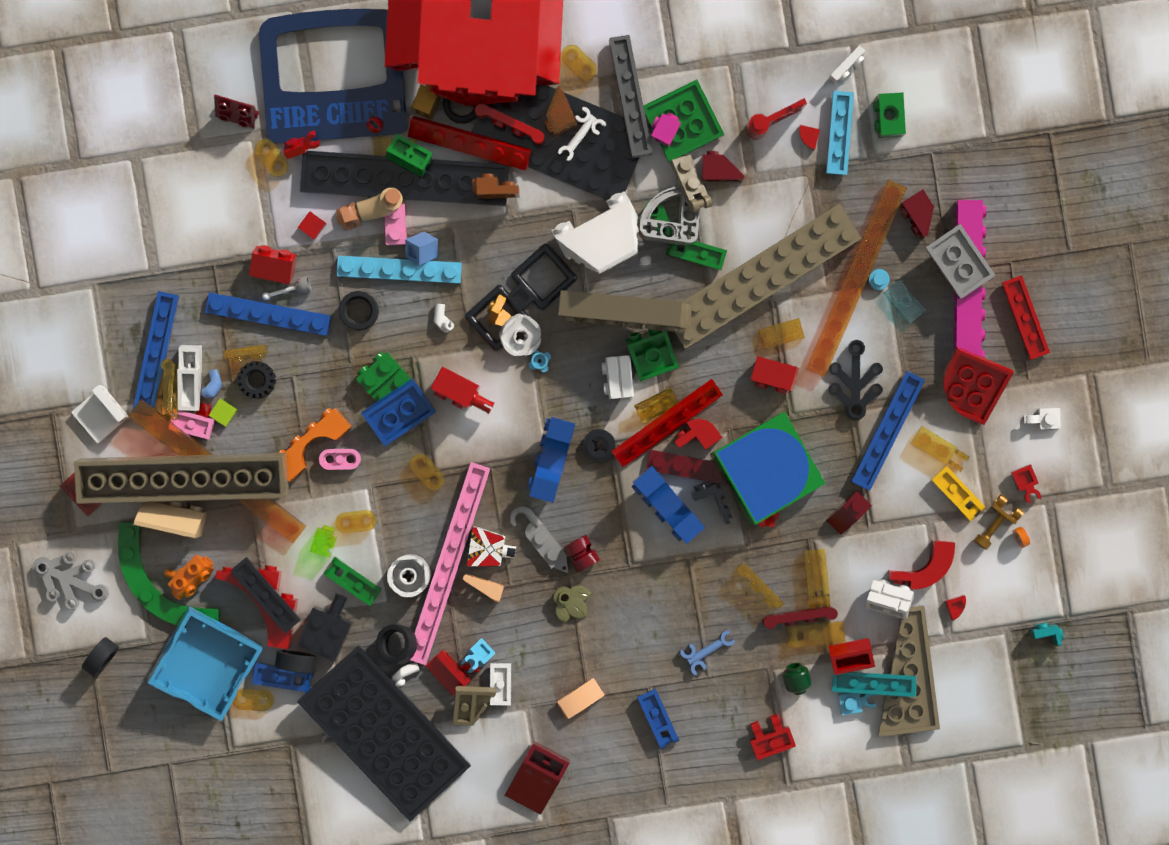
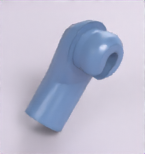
M219 369L209 370L211 382L201 391L204 398L215 397L222 388Z

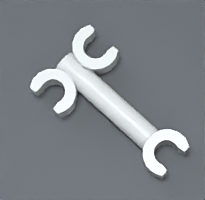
M586 107L582 108L587 114L585 118L575 117L579 123L584 124L569 144L562 146L558 151L559 155L563 151L570 153L566 159L568 162L572 160L574 149L590 129H592L595 135L599 136L600 132L595 129V126L597 124L606 126L605 121L590 115V111Z

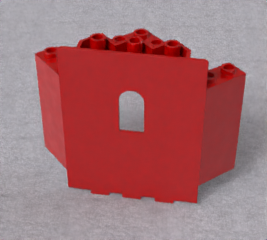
M388 0L385 67L395 71L418 69L417 83L430 85V93L464 106H475L478 104L485 105L518 101L520 94L535 95L536 84L541 86L559 84L563 0H491L490 20L470 18L471 0Z

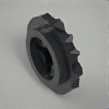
M602 429L589 432L583 440V451L594 462H604L610 459L613 455L611 451L616 448L613 436L608 431ZM605 438L603 446L607 451L599 449L593 453L595 445L591 440L599 442Z

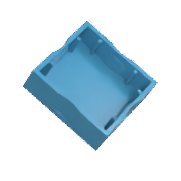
M188 606L147 678L148 684L174 697L184 699L195 708L222 721L237 695L241 682L249 674L263 649L262 644Z

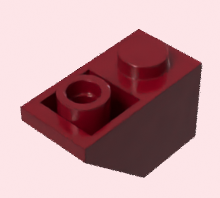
M922 189L899 204L901 206L899 209L904 219H909L912 224L910 227L916 237L920 236L921 239L928 235L934 210L932 202Z

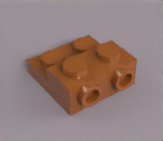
M481 174V178L472 179L473 192L477 194L478 199L520 198L519 185H515V182H502V185L499 186L498 178L494 177L493 174Z

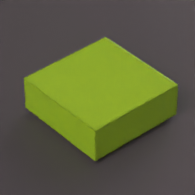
M220 398L209 416L227 427L238 409Z

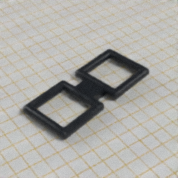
M546 243L539 247L511 273L512 279L518 284L514 290L508 293L502 285H497L465 314V319L494 351H499L503 347L501 340L496 341L475 318L492 300L501 295L506 298L505 302L516 314L529 316L524 308L532 301L539 309L544 310L560 296L561 290L566 291L577 281V276ZM546 254L567 279L542 300L521 275Z

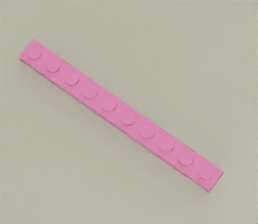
M473 462L470 463L415 630L417 649L415 655L410 659L411 661L423 665L427 664L491 468Z

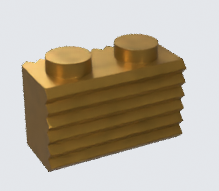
M420 84L411 108L414 113L432 120L441 97L430 93V85Z

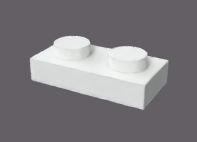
M859 45L830 75L829 79L834 84L838 80L842 82L850 74L847 70L852 65L857 67L864 59L862 55L865 50Z
M490 663V687L496 688V695L494 698L491 697L490 705H511V663Z

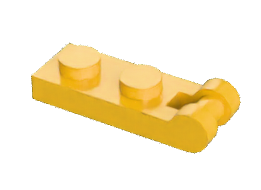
M947 466L931 479L970 522L975 518V514L979 511L982 512L986 508ZM971 501L973 506L968 510L965 505Z

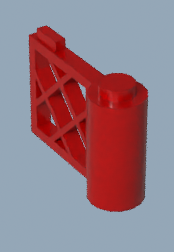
M805 98L767 117L763 114L753 115L746 126V133L749 138L754 140L761 139L766 134L769 126L803 110L807 105Z

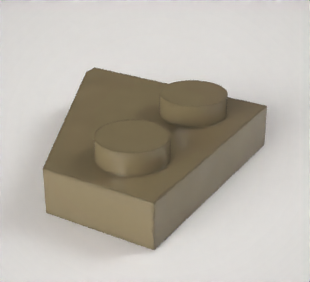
M456 686L453 725L474 726L479 719V715L487 708V703L491 697H495L496 688Z

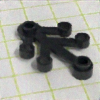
M853 340L848 345V352L852 355V379L842 370L839 363L835 362L829 366V372L832 375H836L851 390L850 399L841 391L839 384L833 383L828 388L829 393L836 396L846 406L845 413L851 420L862 419L866 414L865 406L875 396H879L883 392L880 384H873L870 386V391L860 400V391L876 375H880L883 371L880 363H873L870 366V370L860 379V355L865 351V345L860 340ZM854 344L859 346L858 352L852 350ZM833 365L839 367L837 373L832 372L831 368ZM875 365H878L880 367V371L878 373L873 372V367ZM836 385L839 391L833 393L831 391L832 386ZM874 386L880 388L879 393L875 394L873 392ZM854 406H857L859 408V412L857 414L852 413V408Z

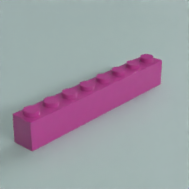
M957 200L955 202V227L959 224L962 225L985 259L986 248L983 247V238H986V226H983V218L986 217V205H983V200ZM982 285L962 299H959L954 292L953 352L958 346L985 358V351L981 350V344L985 341V330L982 329V321H985V309H982V300H985V288H982Z

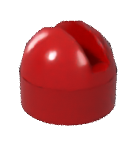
M376 116L370 117L366 123L367 129L371 133H379L383 129V121ZM371 120H373L380 127L376 129L372 124H370Z

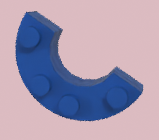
M555 417L546 419L543 430L547 431V434H542L539 445L543 447L542 453H537L534 463L535 466H538L534 478L530 477L527 489L531 490L530 497L554 502L576 423Z
M652 465L633 481L634 484L631 487L639 496L643 493L644 496L641 499L649 508L652 505L656 508L657 512L654 514L662 523L665 520L674 529L671 533L679 542L683 539L687 544L705 529L704 525L676 495Z

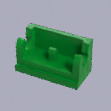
M397 133L386 150L387 159L420 177H423L425 174V169L430 164L433 155L432 152Z

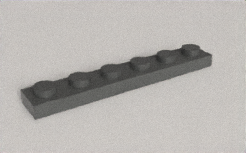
M630 35L609 38V45L631 158L650 156L653 152Z

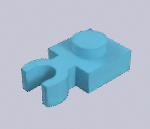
M481 638L466 652L468 656L461 661V664L463 665L465 662L470 663L471 668L468 672L471 673L478 666L482 667L495 652Z
M858 693L838 694L841 715L862 712V706L874 708L876 703L867 702V698L874 696V694H864L863 696H860Z

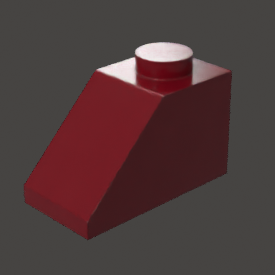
M707 151L706 155H702V182L744 181V174L724 155H719V151Z
M853 491L826 521L838 533L842 534L857 522L872 505L859 492Z

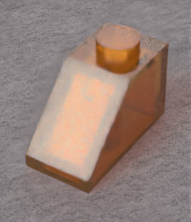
M561 85L555 90L546 113L547 120L544 121L548 132L553 131L554 136L577 127L576 119Z

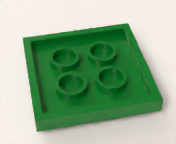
M697 79L643 105L645 116L650 126H652L656 117L660 118L662 114L667 115L668 113L679 118L678 121L681 122L669 147L659 143L668 163L725 135Z

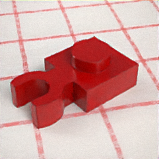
M1031 464L1011 472L1018 491L1025 490L1024 499L1027 503H1031L1029 498L1031 493H1034L1037 499H1041L1040 492L1034 488V485L1039 484Z

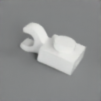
M1060 408L1038 409V415H1024V424L1038 423V429H1061Z

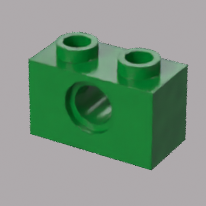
M904 93L878 94L876 100H873V111L877 112L874 130L875 133H878V138L904 136L906 134ZM884 111H891L894 114V119H885Z

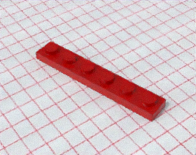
M414 115L410 120L408 137L524 171L528 167L531 153L529 148Z
M710 379L611 452L621 466L625 467L723 396L722 392L713 379Z

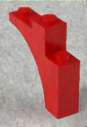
M265 565V568H260L259 571L279 593L282 571L277 570V566ZM223 566L222 570H216L215 579L223 580L239 587L256 603L265 620L268 634L267 646L289 649L291 647L294 627L287 633H284L230 572L233 569L232 567ZM281 593L284 600L296 612L298 599L293 598V594Z

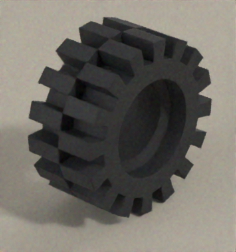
M252 361L241 367V371L237 375V383L239 384L238 388L244 395L258 399L271 394L270 392L275 388L276 375L268 364ZM254 372H260L264 376V384L259 388H254L249 383V377Z

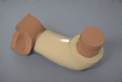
M387 188L375 197L357 202V208L354 202L340 207L336 210L338 225H341L347 231L361 225L360 217L362 221H368L395 213L402 204V194L395 188Z

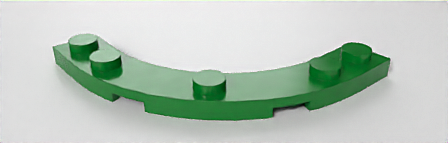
M119 522L118 555L121 570L128 587L147 610L166 622L178 625L188 606L165 597L147 577L140 552L141 526L134 525V522ZM192 607L219 621V608Z

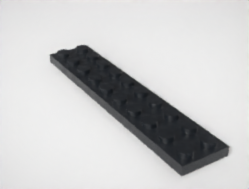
M306 150V153L302 154L300 192L375 197L387 188H395L400 191L404 200L507 207V198L478 199L477 194L473 192L472 179L481 178V174H493L494 177L498 178L499 186H501L502 182H508L509 166L493 163L431 159L430 164L425 169V174L423 177H420L387 159L386 156Z

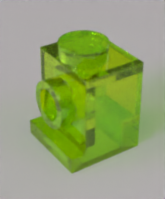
M323 525L322 528L317 527L310 552L329 558L332 557L333 552H329L330 548L333 549L337 537H334L335 528L328 525Z

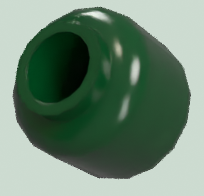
M792 663L786 666L782 674L786 690L795 695L806 693V690L811 686L809 669L801 663Z

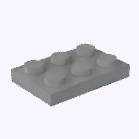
M961 224L925 247L959 299H962L996 276Z

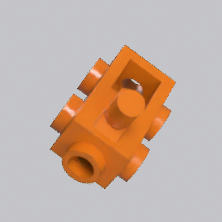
M195 555L177 572L166 569L164 576L172 579L168 583V586L172 589V595L178 600L182 597L192 596L196 592L197 587L202 582L208 580L215 569L212 560L207 556Z

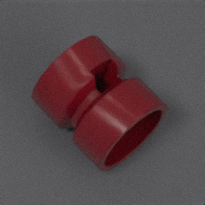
M587 535L563 547L568 557L573 558L572 564L577 573L600 561L596 551L590 548L592 544Z

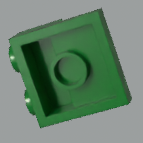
M663 327V331L648 329V332L642 334L634 332L628 336L629 339L625 340L640 382L679 368L665 327Z
M380 352L372 359L375 362L369 368L364 366L357 372L359 377L356 380L377 402L411 378L388 352L385 354Z

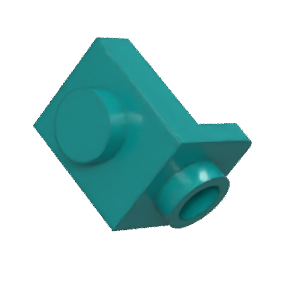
M1047 622L1035 624V628L1030 629L1032 638L1037 639L1052 635L1054 645L1062 646L1061 640H1064L1062 629L1058 628V625H1048Z

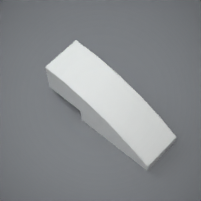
M181 345L178 348L179 368L177 369L178 410L199 411L202 345Z

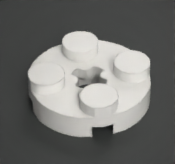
M516 314L506 320L499 332L502 346L513 356L530 355L537 350L541 343L540 326L534 319L522 314ZM525 331L523 334L525 338L523 340H516V334Z

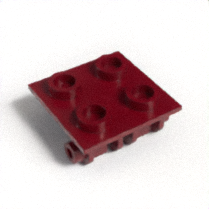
M214 94L215 117L225 122L230 121L245 128L255 129V119L259 115V111L256 110L255 106Z

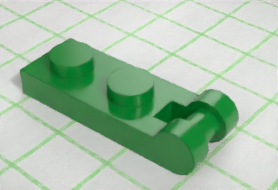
M697 241L690 246H685L684 252L677 251L679 245L671 244L670 248H667L666 255L720 271L722 270L727 250Z
M335 556L331 561L332 565L329 569L326 568L323 574L371 606L382 588ZM339 568L344 571L341 577L335 574Z

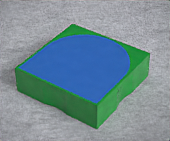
M785 411L710 453L723 479L731 487L736 502L750 526L760 523L826 484Z

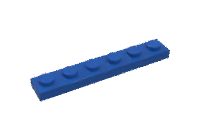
M161 291L157 293L133 405V413L154 417L179 295Z
M210 292L205 313L325 336H328L331 315Z
M905 371L851 480L852 483L868 491L871 490L925 379Z

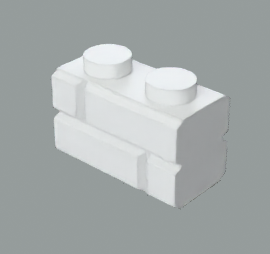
M630 355L605 358V362H602V373L607 375V383H603L604 394L609 395V399L634 397Z
M874 580L867 598L866 608L906 620L913 601L914 592L904 585L896 587L886 580Z

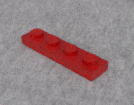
M1023 276L1001 282L1029 360L1050 353Z

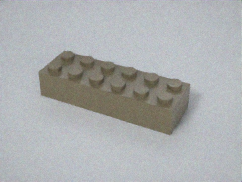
M561 290L558 315L565 317L564 321L572 323H583V320H585V323L593 325H603V322H605V325L622 327L625 324L626 327L642 329L644 325L646 329L663 331V327H665L667 331L683 333V329L690 330L692 305L683 301Z

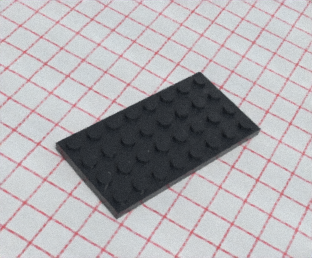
M536 84L535 95L520 94L518 101L485 104L543 132L544 142L540 145H535L532 142V138L524 134L522 137L511 133L512 129L507 126L500 128L492 124L493 120L490 118L480 119L477 117L471 132L531 149L528 168L605 200H609L616 193L626 192L640 158H631L624 117L548 85L541 86ZM586 107L589 109L590 115L605 121L606 126L604 127L601 124L595 126V129L600 132L599 136L595 135L592 129H590L574 149L573 158L568 162L566 159L570 153L563 151L559 155L558 151L562 146L569 144L584 124L579 123L575 117L585 118L587 114L582 108Z
M359 644L297 700V703L409 821H412L471 767L467 759Z

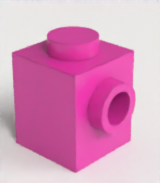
M671 113L667 115L662 114L660 118L656 117L651 126L654 129L651 139L669 147L681 125V122L678 121L679 118Z

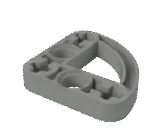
M680 186L668 188L657 194L643 210L638 223V235L645 240L690 246L698 237L700 208L699 211L692 213L694 220H686L684 212L691 211L687 206L688 204ZM680 197L678 223L650 219L653 210L666 200ZM646 225L652 230L649 234L646 229H643ZM688 226H691L689 228V235L692 237L688 240L687 236L683 234L686 233ZM663 228H670L673 236L666 237L663 234Z

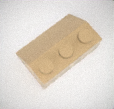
M161 501L142 502L134 520V525L198 538L202 537L207 512L202 511V507L190 505V508L182 507V503L170 501L169 504Z

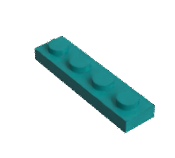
M833 671L832 692L916 697L917 676L848 672L834 675Z

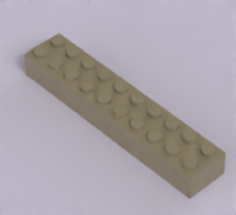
M840 204L836 205L684 300L683 302L692 305L690 330L683 329V333L674 332L684 350L861 240L862 238Z
M287 453L80 458L74 462L76 504L285 498L289 494Z

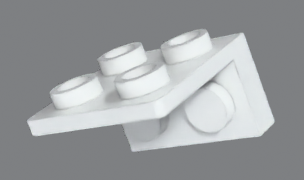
M103 385L96 386L92 390L93 394L72 411L74 417L97 443H100L129 418V415Z

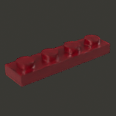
M655 450L649 451L646 470L652 465L660 473L728 485L713 461Z

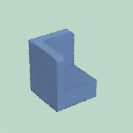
M421 232L405 239V257L421 265L437 258V238L426 232Z

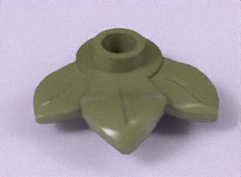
M579 585L572 588L565 586L557 588L553 594V600L557 604L555 613L558 619L565 623L570 616L585 618L588 611L584 601L590 597L591 592ZM563 594H567L566 600H561Z

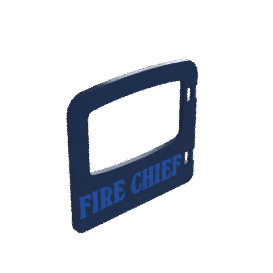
M337 9L312 11L272 17L262 23L259 29L266 129L269 141L272 143H286L292 138H305L306 134L310 131L316 132V136L311 138V141L396 135V133L402 134L406 131L407 116L403 71H395L386 67L387 78L385 83L356 89L291 92L283 91L280 87L277 37L280 34L327 27H380L383 30L385 51L388 10ZM393 100H400L401 112H394ZM376 116L383 121L381 132L371 133L367 129L366 123L370 117ZM371 120L370 124L378 129L380 126Z

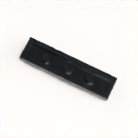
M245 557L230 570L284 633H287L302 620L248 557Z

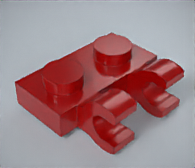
M778 714L769 716L775 731L764 735L758 721L750 723L755 738L751 739L750 742L757 761L796 747L789 726L782 727Z

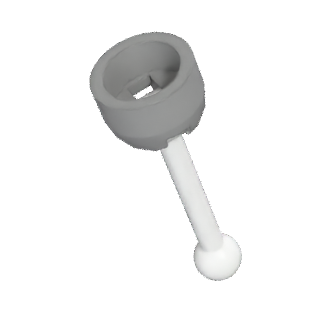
M307 276L300 277L296 280L295 286L271 293L264 292L262 299L268 300L272 296L297 290L299 293L311 292L312 288L309 278Z

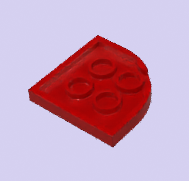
M957 346L943 374L944 393L949 404L957 413L985 425L1014 372L1012 369Z

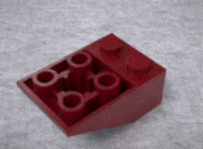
M533 740L504 796L541 815L570 764V760Z

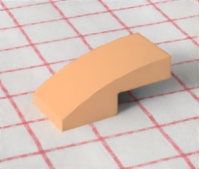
M592 678L556 703L565 717L569 719L602 698L604 693L595 679Z

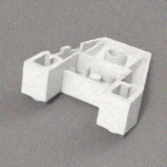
M625 192L616 193L606 201L610 210L574 228L570 221L558 224L555 229L551 230L567 259L570 260L572 258L576 263H583L585 267L601 273L637 254L638 238L636 233L639 230L637 227L639 218Z

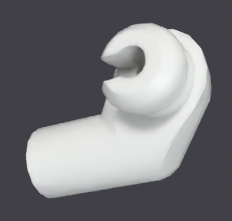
M435 304L434 324L443 332L453 330V322L444 315L445 304Z
M417 662L401 667L392 676V680L398 687L405 684L403 677L419 671Z

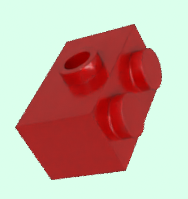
M266 245L256 246L251 256L249 276L290 284L294 277L297 254H293L288 250H274Z
M757 356L751 381L755 382L757 387L767 389V386L775 387V392L787 394V391L793 392L799 368Z
M869 638L828 646L834 675L875 667Z

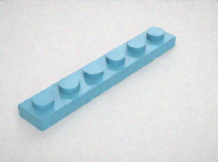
M338 256L337 277L461 284L462 263L428 261L418 265L407 259Z

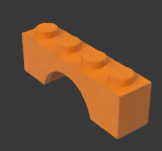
M328 408L321 414L322 419L317 424L313 422L305 429L307 432L302 437L298 435L289 443L291 447L288 450L282 449L278 452L287 453L288 482H291L307 468L304 454L310 442L319 437L339 440L353 427L337 408L333 410Z

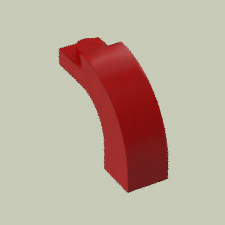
M932 540L930 558L923 568L912 572L888 570V579L893 580V584H905V581H908L910 589H922L937 583L951 567L955 554V542Z

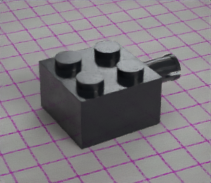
M335 593L329 610L314 606L296 646L335 662L353 624V621L340 615L347 597Z

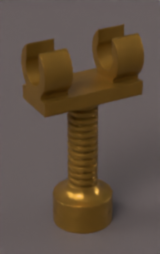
M1001 494L991 505V508L999 513L995 521L988 527L985 534H978L973 540L985 550L992 544L990 538L997 531L1001 523H1003L1002 521L1006 519L1015 525L1024 514V511L1019 507H1016L1011 515L1003 511L1001 508L1005 505L1008 498Z

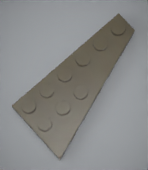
M924 605L910 607L907 619H900L890 674L917 676L916 697L885 695L878 737L940 729Z

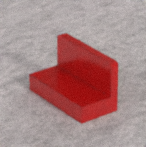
M444 649L426 664L427 669L451 695H455L456 686H466L471 681V678L464 670L460 669L461 667Z

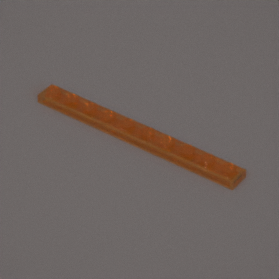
M889 179L887 180L806 366V370L822 377L826 376L907 187Z
M142 399L128 415L129 418L179 456L214 455ZM271 498L236 499L292 543L295 542L306 528L304 523Z

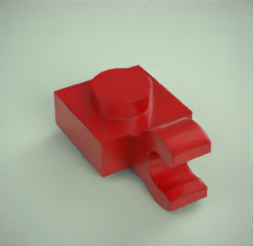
M308 132L305 138H292L288 140L284 145L283 151L286 159L304 154L308 149L318 148L320 141L313 142L310 140L316 136V132Z

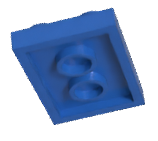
M412 378L361 413L383 445L386 446L436 413V410Z

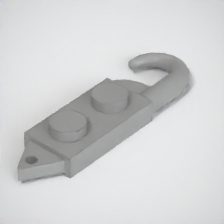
M525 506L515 508L510 515L511 524L515 527L516 515L519 513L525 514L530 520L529 525L525 529L526 537L551 569L556 568L568 573L566 558L568 555L535 513Z

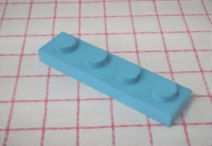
M832 92L826 174L847 176L854 92Z

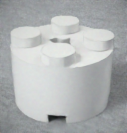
M413 554L397 558L391 564L387 573L389 586L394 592L403 597H413L420 594L428 586L431 577L430 568L426 561ZM408 570H410L411 574H414L411 581L404 577Z

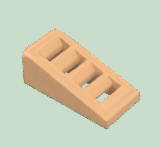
M467 573L464 575L463 580L499 603L504 585Z

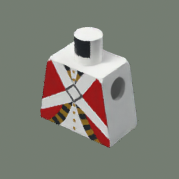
M473 526L467 566H501L502 557L515 558L516 547L504 545V535Z

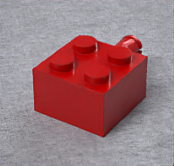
M443 366L430 388L434 390L433 395L443 400H446L447 397L452 399V405L462 410L465 407L475 406L489 414L492 409L484 406V404L492 408L495 402L479 395L478 391L481 386Z

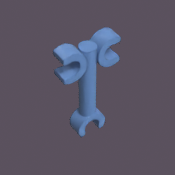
M729 630L723 631L718 640L696 652L693 644H689L691 648L690 654H685L682 649L680 650L682 657L686 658L691 665V672L694 675H697L695 671L696 665H701L704 670L706 669L705 663L701 661L702 658L724 645L731 646L735 643L734 639L729 642L724 639L725 635L730 633Z

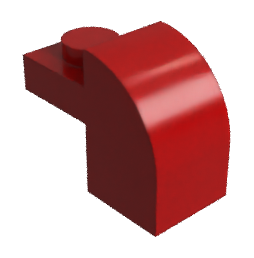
M693 419L686 422L690 430L687 432L686 429H683L675 435L677 439L674 443L680 448L696 437L706 450L723 437L709 421Z

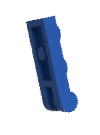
M255 663L252 684L307 692L311 688L309 681L313 673L285 671L274 667L275 665ZM296 676L302 677L301 684L295 683Z
M656 688L637 696L660 749L665 748L671 742L676 743L680 741ZM668 729L669 735L662 737L660 732Z

